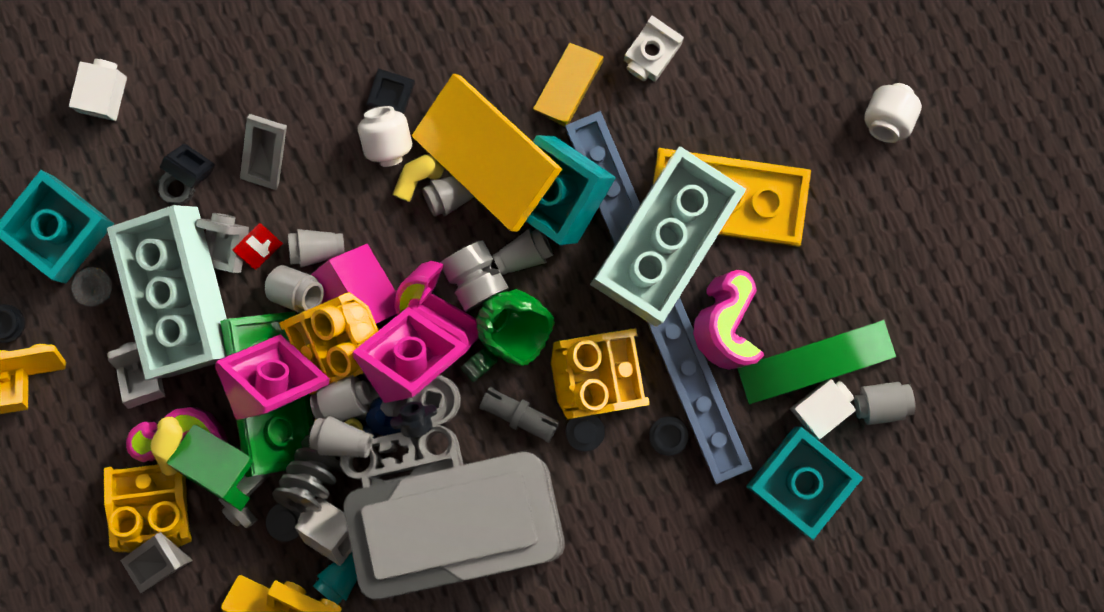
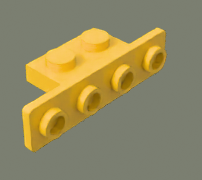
M36 344L26 349L14 351L0 350V414L28 410L29 375L65 369V360L55 345Z
M242 575L236 578L221 606L223 612H341L342 610L339 605L328 599L321 598L320 601H317L305 595L306 590L293 582L286 581L282 584L275 580L269 589Z

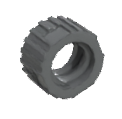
M165 173L159 180L158 193H160V197L170 205L183 206V204L191 201L196 191L194 187L191 189L184 184L182 195L173 197L169 194L168 187L171 182L178 179L169 173Z

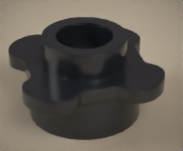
M417 401L406 403L400 408V414L390 420L391 427L393 429L401 428L402 434L408 438L423 436L432 429L431 417L437 414V408L432 404L423 406L421 402Z

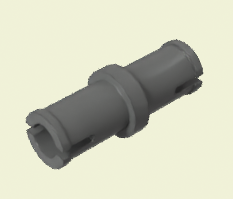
M491 386L488 388V393H485L479 409L509 422V427L515 430L519 427L545 440L547 443L551 441L559 425V420H555L529 407L530 403L523 399L519 402L494 390Z

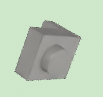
M212 213L211 219H197L196 227L206 229L205 237L213 268L232 273H241L243 259L232 249L248 235L249 227L235 224L236 217L220 213Z
M136 342L123 344L120 348L107 353L108 361L117 371L122 403L128 409L165 397L162 378L145 380Z
M263 474L251 477L244 475L236 488L249 497L270 475ZM219 499L225 506L222 509L223 514L234 525L239 526L242 524L245 528H248L258 520L246 506H244L242 511H239Z

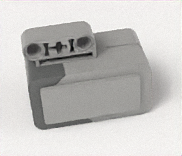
M433 425L428 433L416 438L405 437L402 432L374 438L369 453L370 465L361 473H358L353 467L354 457H340V465L343 472L349 477L362 480L363 488L351 492L346 497L344 514L358 584L365 597L383 599L551 562L558 559L563 553L565 540L550 472L547 465L532 453L519 452L463 465L456 435L446 427ZM443 433L448 438L447 450L440 455H434L430 451L429 442L434 435ZM398 443L409 449V453L403 455L402 463L400 460L391 457L382 459L379 453L388 454L397 451ZM413 470L412 473L407 476H402L385 481L379 478Z

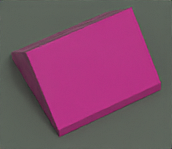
M368 244L329 259L311 274L323 286L324 296L321 304L350 292L369 307L377 327L397 316L395 310L396 291Z
M407 307L353 351V358L383 402L388 403L413 398L466 353L467 345Z
M281 334L216 361V370L236 420L270 412L329 385L330 381L329 377Z

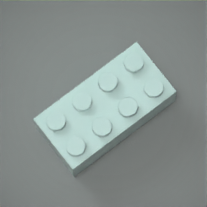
M679 146L670 157L590 285L655 327L662 324L745 193L746 188Z
M173 205L107 228L145 380L173 377L216 364V361L226 357L220 321L227 318L204 229L196 227L197 219H201L198 207Z

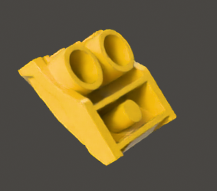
M350 292L279 323L281 329H285L290 343L330 378L329 384L352 375L355 377L364 373L353 358V351L379 331L369 307Z
M636 328L554 342L551 358L557 401L567 419L650 405L649 398H645L634 339L637 336Z
M158 464L126 469L104 468V506L108 523L109 547L114 552L131 553L160 532L177 547L192 542L187 514L186 477L179 472L169 476L165 475Z

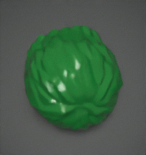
M518 289L492 295V297L484 301L476 318L478 338L487 350L494 356L502 358L503 361L519 366L528 365L540 355V351L546 346V341L549 339V334L552 332L555 323L553 315L537 298Z

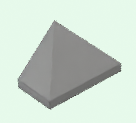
M249 114L246 121L240 179L277 190L282 166L286 125Z
M160 532L120 561L139 592L142 593L193 560Z

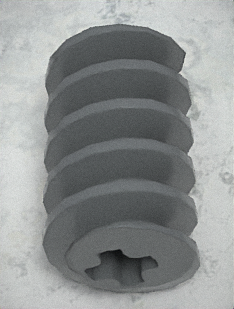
M313 425L308 429L309 435H306L301 441L302 448H298L295 452L294 461L288 464L286 468L287 474L280 478V488H276L272 492L273 498L277 503L298 513L307 512L308 510L320 512L322 506L314 498L327 499L329 492L322 484L333 486L337 482L336 478L329 471L339 473L343 471L340 461L336 459L341 456L319 455L317 450L310 449L309 440Z

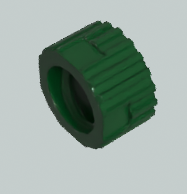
M484 347L460 369L472 382H475L499 360Z

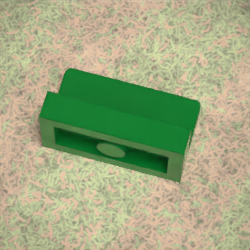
M193 425L167 461V464L190 481L239 511H242L250 499L236 487L252 465L253 459L198 425Z

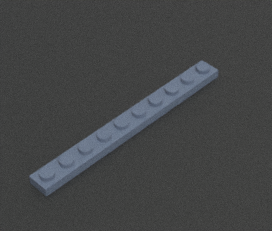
M599 111L565 125V130L573 149L616 177L599 206L600 213L615 246L639 208L640 202L603 115ZM679 297L662 324L657 327L649 322L647 324L715 484H718L749 471L752 467L707 360L697 347L693 335V327Z

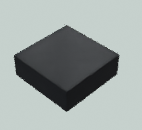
M378 68L366 105L371 108L391 106L395 111L405 115L415 80Z
M182 144L167 154L160 165L161 169L191 189L210 176L215 167L212 161L186 144Z

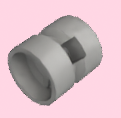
M483 240L455 252L440 262L444 264L442 270L449 283L457 284L458 288L455 294L465 312L483 305L484 301L488 300L492 295L509 289L499 269L491 268L490 265L493 258Z
M442 375L437 376L413 398L407 399V403L417 401L421 402L423 406L435 405L437 414L431 417L433 425L449 422L457 415L461 407V395L458 387L452 380Z

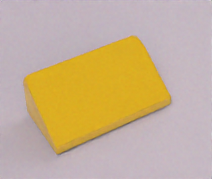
M569 43L533 110L565 127L571 121L603 63L604 57Z

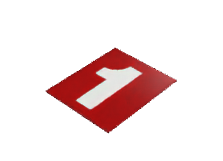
M259 223L232 250L253 269L257 270L283 243L265 226Z

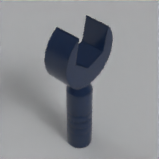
M381 397L372 401L366 415L367 425L363 427V431L372 434L373 439L378 434L387 436L402 432L401 428L393 429L391 427L390 420L394 417L386 416L380 409L383 402Z

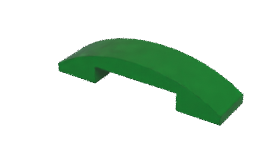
M882 320L761 359L755 364L737 368L748 403L752 404L896 357L886 324Z

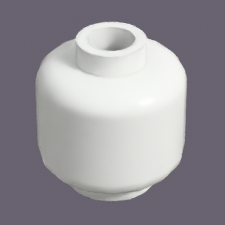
M902 83L884 85L874 92L865 112L864 120L873 137L883 142L893 143L911 135L922 105L909 86Z
M391 106L377 107L364 114V119L358 125V133L365 157L370 161L380 162V165L383 167L401 163L403 161L402 156L407 154L412 148V139L405 115L395 111Z

